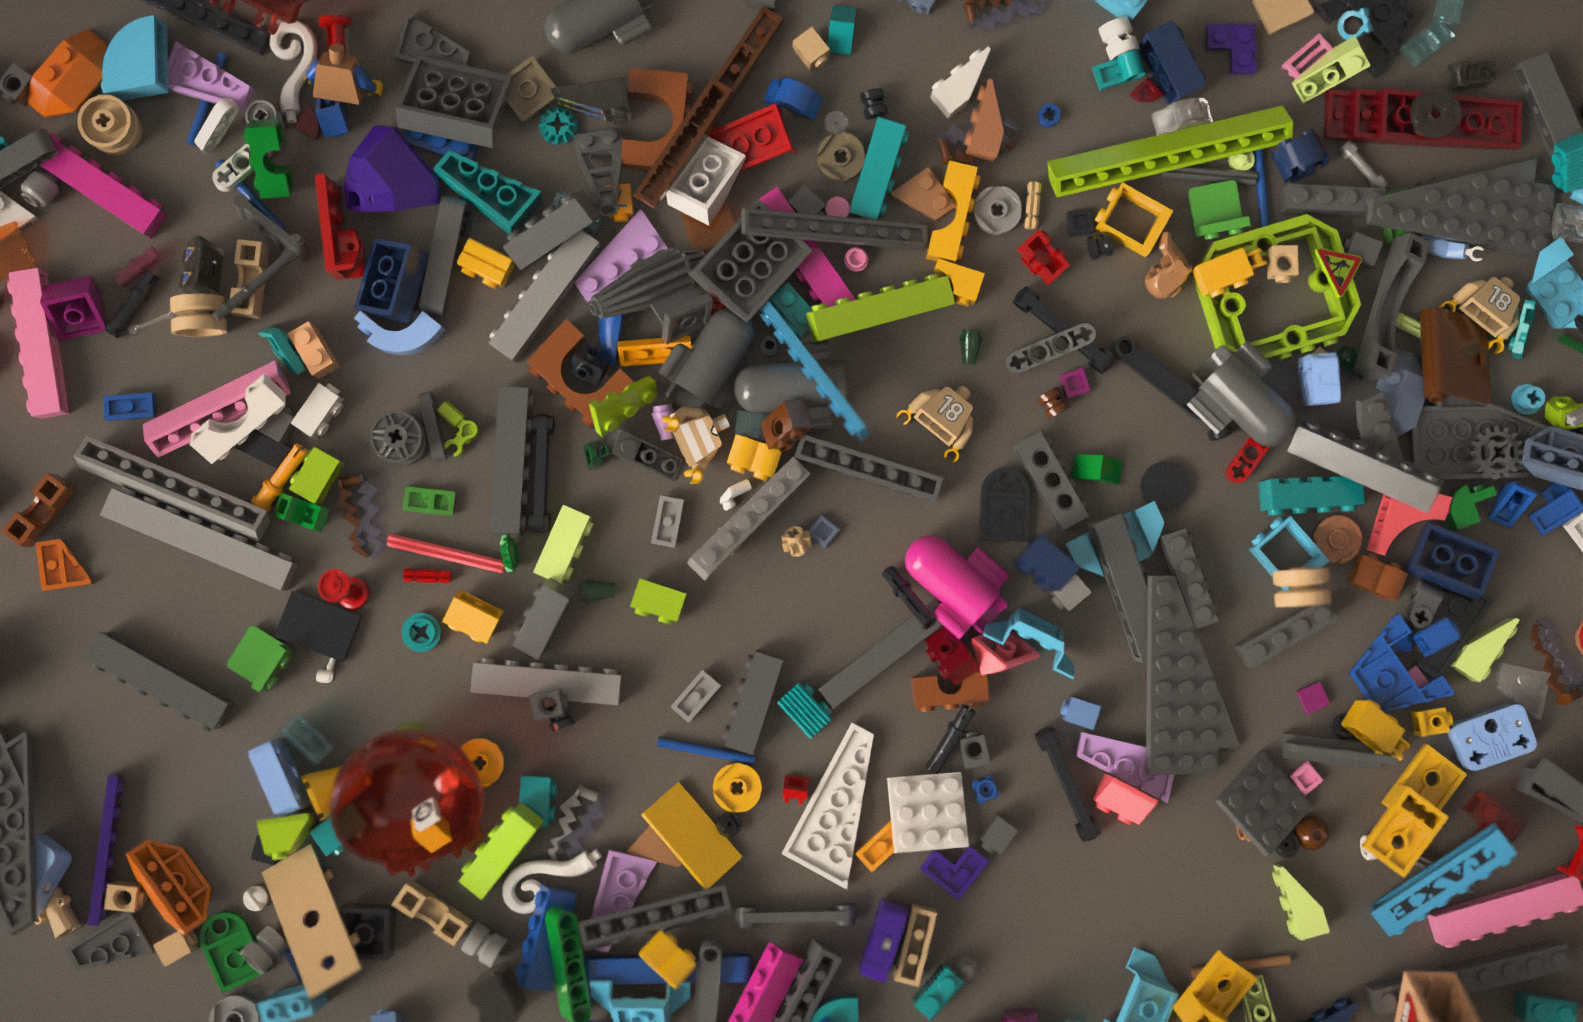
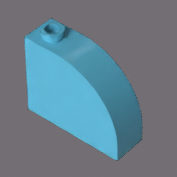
M155 15L142 17L128 23L114 36L105 52L103 60V80L101 82L103 94L126 101L169 93L167 24Z

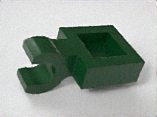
M595 441L583 446L588 470L598 469L603 465L604 456L610 455L608 444L598 447V443Z

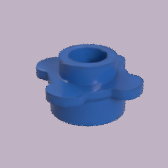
M986 775L985 779L980 781L974 780L971 784L972 789L976 791V799L979 803H985L986 800L998 798L1000 795V791L994 784L995 779L991 775ZM984 787L988 788L986 792L983 790Z

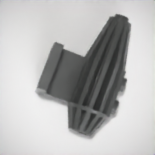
M671 247L667 250H659L653 256L646 259L636 260L630 265L628 271L591 297L589 307L594 316L598 315L600 319L652 308L663 325L662 339L666 345L703 329L710 319L713 299L709 293L700 295L695 288L698 283L688 274L705 254L702 250L674 249Z

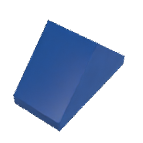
M1517 482L1501 484L1488 514V519L1511 528L1535 499L1538 492Z

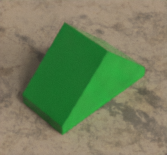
M1074 454L1071 478L1120 485L1123 461L1104 455Z

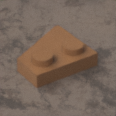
M929 167L890 194L892 199L903 202L909 208L923 213L935 222L956 208V205Z
M651 826L627 850L631 855L679 868L682 864Z

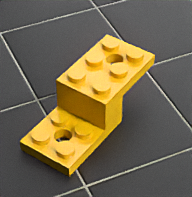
M1424 744L1381 803L1388 809L1361 846L1405 878L1449 818L1441 810L1467 774L1431 746ZM1429 772H1434L1437 776V781L1434 785L1429 786L1426 782V776ZM1395 835H1401L1403 838V844L1399 848L1392 846V838Z
M1218 950L1172 1008L1183 1022H1230L1227 1018L1258 978ZM1228 979L1227 984L1223 988H1218L1221 980Z

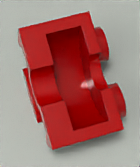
M1038 229L1016 251L1023 256L1021 261L1034 276L1039 274L1043 282L1050 285L1070 264L1066 261L1068 259L1067 255L1061 249L1057 248L1055 250L1051 246L1052 238L1046 231Z

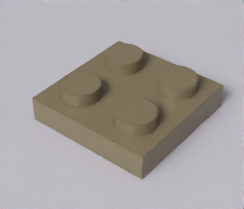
M533 55L506 74L512 76L507 103L523 124L562 97L560 91Z

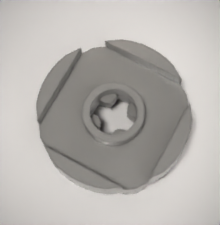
M988 187L975 200L972 211L974 220L979 228L993 236L1006 234L1016 227L1021 218V200L1008 187ZM993 205L996 207L1001 205L1003 207L1001 211L1003 215H993L991 207Z
M231 994L223 998L213 1007L209 1016V1022H233L229 1018L234 1016V1014H238L241 1022H261L258 1002L243 994Z

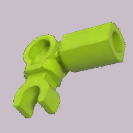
M447 400L438 408L437 414L455 429L459 427L455 439L448 440L444 445V448L447 450L452 445H457L458 449L454 456L458 458L463 454L464 445H468L479 436L480 428L476 423L466 421V416Z

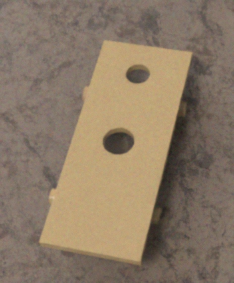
M310 843L262 872L309 998L316 997L362 969L354 949L355 944L360 942L357 933L349 936L328 884L329 880L334 878L331 869L323 871L313 844ZM310 911H318L320 916L319 922L316 926L308 928L305 925L306 915ZM333 956L335 958L334 966L329 970H325L323 966L325 958Z

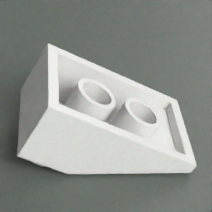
M707 137L666 193L668 205L710 225L722 208L746 159V155Z

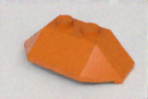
M89 29L64 39L32 76L26 102L45 118L77 112L103 80V60L108 44Z
M148 839L126 854L136 880L169 924L183 935H186L206 921L211 886L183 847Z

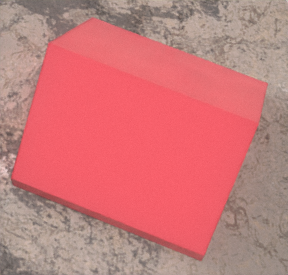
M1012 630L1004 645L983 636V634L973 637L971 641L981 675L1006 670L1040 657V653Z

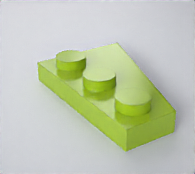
M647 376L627 385L624 391L619 394L611 392L601 402L596 400L589 402L596 432L601 437H604L609 432H613L625 420L633 417L641 408L652 403L659 396L656 381Z

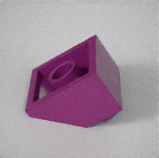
M92 276L44 286L40 304L60 341L105 332L104 329L108 325L102 295Z

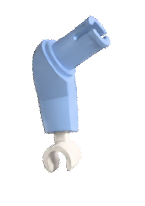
M1421 235V238L1431 242L1428 250L1430 255L1451 259H1466L1470 256L1473 261L1483 259L1477 258L1473 254L1475 249L1485 250L1482 246H1475L1470 249V245L1466 243Z

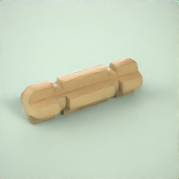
M1029 182L1027 187L1029 195H1027L1025 216L1027 217L1024 227L1025 229L1035 230L1038 227L1037 217L1040 207L1039 194L1041 193V183Z

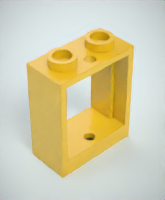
M1122 182L1118 189L1113 187L1106 199L1110 201L1106 209L1101 208L1096 216L1095 221L1098 224L1095 230L1100 233L1107 232L1111 239L1146 257L1151 252L1173 210ZM1120 197L1157 216L1142 244L1106 224Z

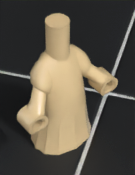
M57 886L43 911L37 917L35 924L45 923L49 919L55 939H60L81 926L69 904L71 901L68 895L64 896L62 889Z

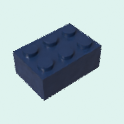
M1173 20L1147 32L1139 44V52L1158 88L1164 93L1163 97L1170 111L1197 98L1207 85L1204 71L1201 68L1198 69L1194 61L1195 55L1193 50L1186 46L1183 40V31L1180 26L1175 25Z
M374 238L354 309L374 317L410 324L429 253L410 244Z
M1428 522L1421 528L1405 572L1477 600L1484 595L1501 550Z
M1043 535L1031 538L1013 559L1017 563L1015 568L1023 575H1031L1036 580L1033 583L1044 592L1061 591L1080 568Z

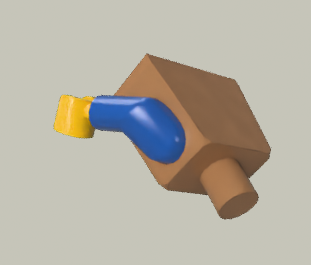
M341 44L330 45L329 52H324L320 59L314 60L306 71L308 84H314L313 97L359 105L365 92H367L368 96H372L373 93L382 96L383 83L378 80H371L364 69L360 67L359 60L356 57L344 55V46Z

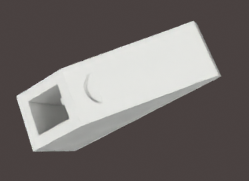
M989 46L983 51L981 49L975 51L969 57L970 61L964 66L959 64L951 71L952 76L947 80L941 79L933 85L930 98L948 120L967 106L988 58Z

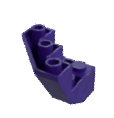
M373 126L349 159L343 185L346 209L361 212H382L440 204L439 179L399 130L393 126Z

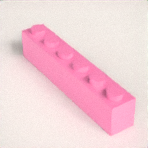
M39 268L10 272V280L7 285L13 298L11 311L17 323L15 336L17 341L20 342L21 352H19V361L24 368L25 374L22 380L28 393L26 401L27 410L32 417L39 419L70 414L58 337L40 304L43 288L49 285L48 274Z
M274 360L144 423V441L159 458L190 443L191 434L209 419L228 423L243 417L248 410L245 400L246 388L264 373L286 393V396L291 394L288 378L277 361Z
M1561 873L1429 912L1427 917L1435 942L1446 948L1460 945V941L1466 939L1470 941L1484 938L1483 934L1486 933L1498 934L1506 932L1508 930L1507 927L1527 926L1531 924V920L1540 918V920L1551 919L1555 917L1554 913L1577 911L1579 909L1578 906L1583 905V891L1579 879L1566 873Z

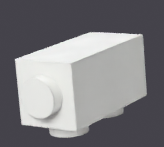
M318 383L291 424L312 438L322 437L329 428L328 422L333 416H337L343 408L342 402L344 399L338 395L341 391L329 383L326 386Z

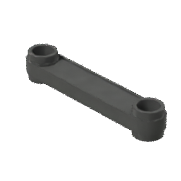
M854 903L835 904V908L756 910L754 905H740L736 907L735 922L738 928H754L757 926L756 923L836 921L838 926L855 925V920L857 919Z
M707 938L700 946L693 1022H716L722 960V945L716 938ZM708 948L715 949L717 952L714 954L707 953L705 950Z

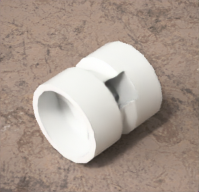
M1128 17L1114 19L1099 28L1102 41L1108 44L1106 51L1110 61L1117 59L1126 52L1140 50L1136 36L1131 35L1133 29Z

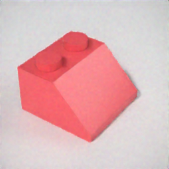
M1104 773L1091 798L1097 802L1096 808L1108 814L1110 810L1118 813L1117 819L1128 825H1131L1132 821L1139 825L1157 803V800Z

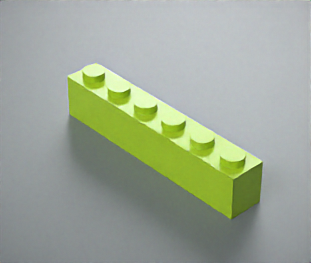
M937 273L924 277L925 282L918 284L916 279L903 282V288L895 289L894 285L881 288L880 294L872 295V291L858 294V300L850 301L849 297L835 300V306L828 308L826 303L813 306V312L805 314L812 341L814 343L953 305L955 301L948 276L939 277Z

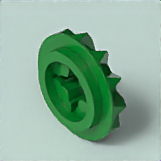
M505 534L500 539L503 565L508 573L516 572V567L519 565L517 547L514 538H511L510 534Z

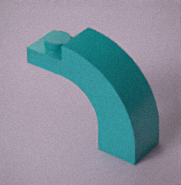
M857 993L834 995L821 1001L809 1022H819L824 1017H828L832 1022H858Z

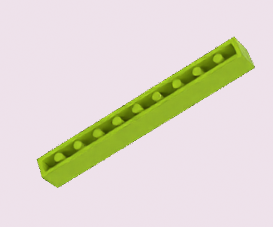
M1282 105L1048 161L1049 182L1056 197H1062L1276 146L1285 139H1292L1293 120Z

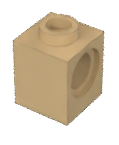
M813 27L793 40L794 51L810 71L815 67L817 69L822 67L829 60L830 49Z
M1273 245L1267 250V279H1275L1276 283H1288L1299 275L1298 245ZM1279 259L1287 263V270H1282L1278 266Z
M114 881L107 885L104 909L136 912L143 909L148 895L139 883ZM125 891L131 894L132 899L130 903L124 898Z
M192 930L186 935L177 931L153 945L164 967L199 948L197 936Z

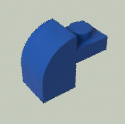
M784 77L783 80L772 79L763 101L768 105L776 103L782 108L788 109L796 117L814 120L824 98L805 84Z

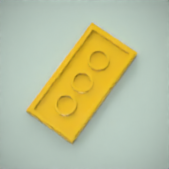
M677 782L641 814L704 890L709 889L742 858V855L731 842L718 832L714 822L680 782Z

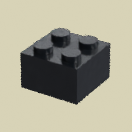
M347 903L340 907V914L349 936L357 933L360 942L355 944L354 947L358 959L388 960L394 955L396 907L387 904Z

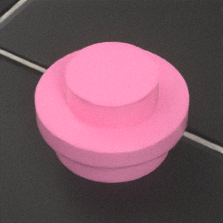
M851 248L845 254L844 263L850 271L860 272L868 264V255L861 248Z

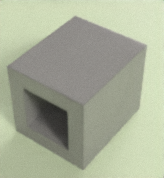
M1077 574L1073 575L1061 591L1050 592L1053 596L1051 601L1060 611L1062 609L1070 611L1092 593Z

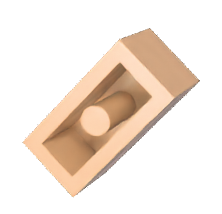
M308 321L287 333L312 376L320 379L340 367L316 325Z

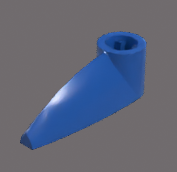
M624 314L603 319L598 317L599 338L603 353L612 356L610 366H616L618 341L621 339Z

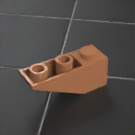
M988 79L985 86L981 85L976 99L980 100L978 108H974L970 122L974 124L972 131H967L964 145H967L965 154L993 162L998 155L1004 130L993 80Z

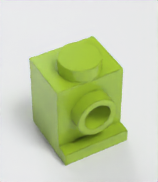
M1554 396L1549 401H1546L1544 418L1554 427L1564 430L1583 427V423L1572 427L1565 421L1566 415L1583 407V403L1577 404L1569 396Z

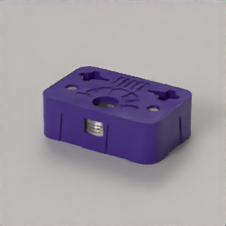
M881 897L859 964L861 975L884 983L886 982L907 919L908 909L906 905Z

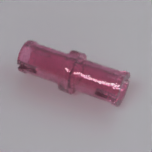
M150 246L139 257L129 260L130 264L117 274H114L113 277L124 288L139 275L143 276L150 266L162 259V256L156 248Z

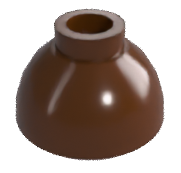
M1312 815L1305 816L1295 826L1294 834L1298 837L1301 847L1307 850H1318L1327 843L1329 828L1321 818Z

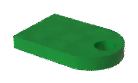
M223 911L211 916L203 924L200 931L201 948L221 993L262 975L253 969L240 953L250 941L256 942V938L247 920L242 915L232 911ZM217 919H223L226 922L227 927L224 932H219L215 928Z

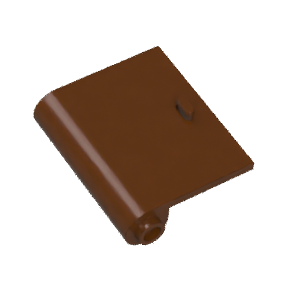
M1442 308L1421 310L1419 314L1424 397L1429 399L1430 402H1442L1446 397L1455 396L1490 404L1491 387L1487 331L1469 316Z

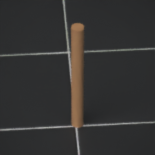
M1289 954L1237 961V963L1247 970L1288 965L1291 964ZM1205 966L1190 968L1192 978H1196Z

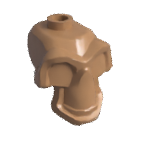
M1163 232L1157 247L1164 256L1160 259L1158 265L1150 268L1145 277V287L1152 296L1158 299L1176 296L1182 290L1181 285L1187 280L1188 275L1194 268L1187 261L1186 256L1178 249L1171 234Z

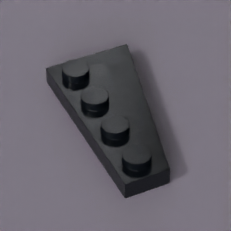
M1444 588L1443 600L1437 608L1431 624L1443 618L1452 619L1460 630L1458 633L1460 639L1427 657L1421 652L1416 666L1431 678H1435L1440 674L1443 675L1494 602L1492 598L1484 594L1479 599L1474 600Z

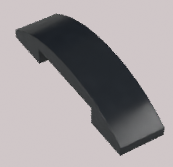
M255 430L249 433L248 438L242 444L233 446V448L277 469L292 450L291 447L279 443ZM301 461V463L298 465V467L295 469V471L293 472L292 476L294 475V473H295L296 471H300V470H301V468H302V466H303V464H304L302 461Z

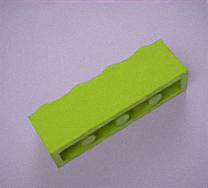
M522 802L515 809L511 806L502 816L504 823L501 826L497 824L488 835L491 838L488 844L483 842L475 851L478 857L474 861L470 859L461 870L464 875L458 882L481 900L489 893L544 822L541 817Z

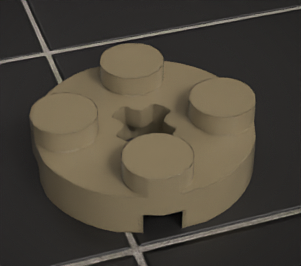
M849 133L832 134L821 142L818 148L817 164L825 177L835 182L846 183L857 177L862 171L865 152L862 143L854 135ZM845 152L847 161L838 163L835 154Z

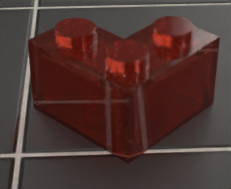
M1476 791L1461 809L1463 813L1480 825L1472 837L1495 823L1512 844L1526 826L1485 793Z

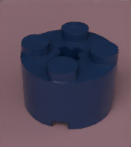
M1314 129L1303 132L1299 138L1293 141L1291 138L1283 140L1277 145L1279 149L1272 153V158L1285 183L1288 181L1294 183L1316 173L1314 169L1318 165H1321L1323 168L1330 162V157Z

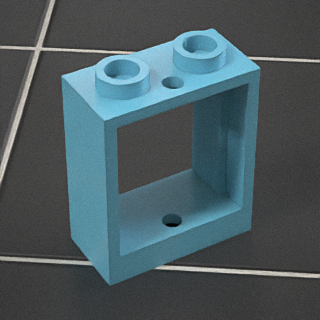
M1280 516L1269 525L1271 529L1265 534L1261 532L1251 540L1253 545L1248 548L1252 555L1272 576L1273 571L1279 570L1260 549L1281 530L1286 528L1311 557L1302 567L1322 568L1330 561L1291 516L1284 518ZM1280 586L1284 591L1290 590V586Z
M303 983L273 992L259 1002L258 1007L262 1022H289L315 1014L329 1001L326 991L312 999L309 998Z

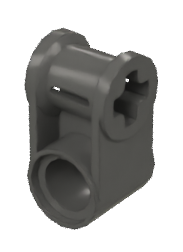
M1418 581L1403 615V620L1410 626V629L1426 628L1432 623L1437 608L1443 600L1444 591L1423 581Z

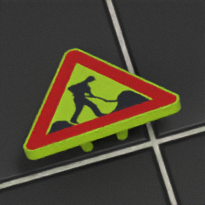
M1317 248L1315 254L1328 278V282H1330L1336 297H1343L1362 262V258L1356 255Z

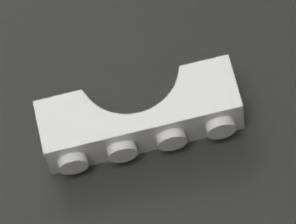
M264 373L246 388L245 400L248 410L243 417L228 423L217 422L211 419L207 420L191 434L190 445L211 464L217 459H224L234 445L242 444L248 438L251 431L260 429L264 426L268 417L272 414L276 415L283 410L286 393Z

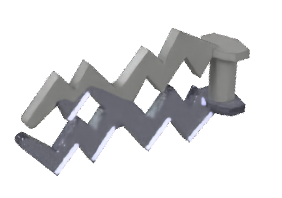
M579 784L576 793L560 805L561 810L566 815L558 819L564 834L550 839L554 847L547 849L552 860L558 861L556 854L565 853L560 844L569 841L571 847L565 849L570 860L576 857L575 854L584 852L578 838L594 834L595 831L590 820L604 817L599 801L602 792L593 791ZM577 796L594 801V804L585 806L589 811L588 813L578 815L583 827L572 830L568 823L577 821L571 807L582 805Z

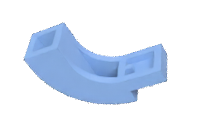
M361 311L354 317L360 323L357 327L368 336L373 333L367 342L381 351L394 355H410L421 352L433 345L446 331V329L423 311L409 327L400 331L383 329Z

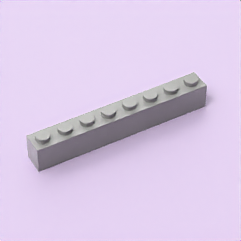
M87 435L74 454L80 469L256 542H260L270 524L268 511Z
M123 486L121 490L111 488L100 516L278 590H288L299 565L292 561L293 556L280 551L278 555L269 552L271 547L259 542L256 545H252L247 542V537L234 533L233 536L225 533V528L215 524H211V527L202 524L203 519L191 514L187 518L180 515L181 510L167 505L166 508L158 506L159 501L148 496H144L143 499L135 496L136 491Z

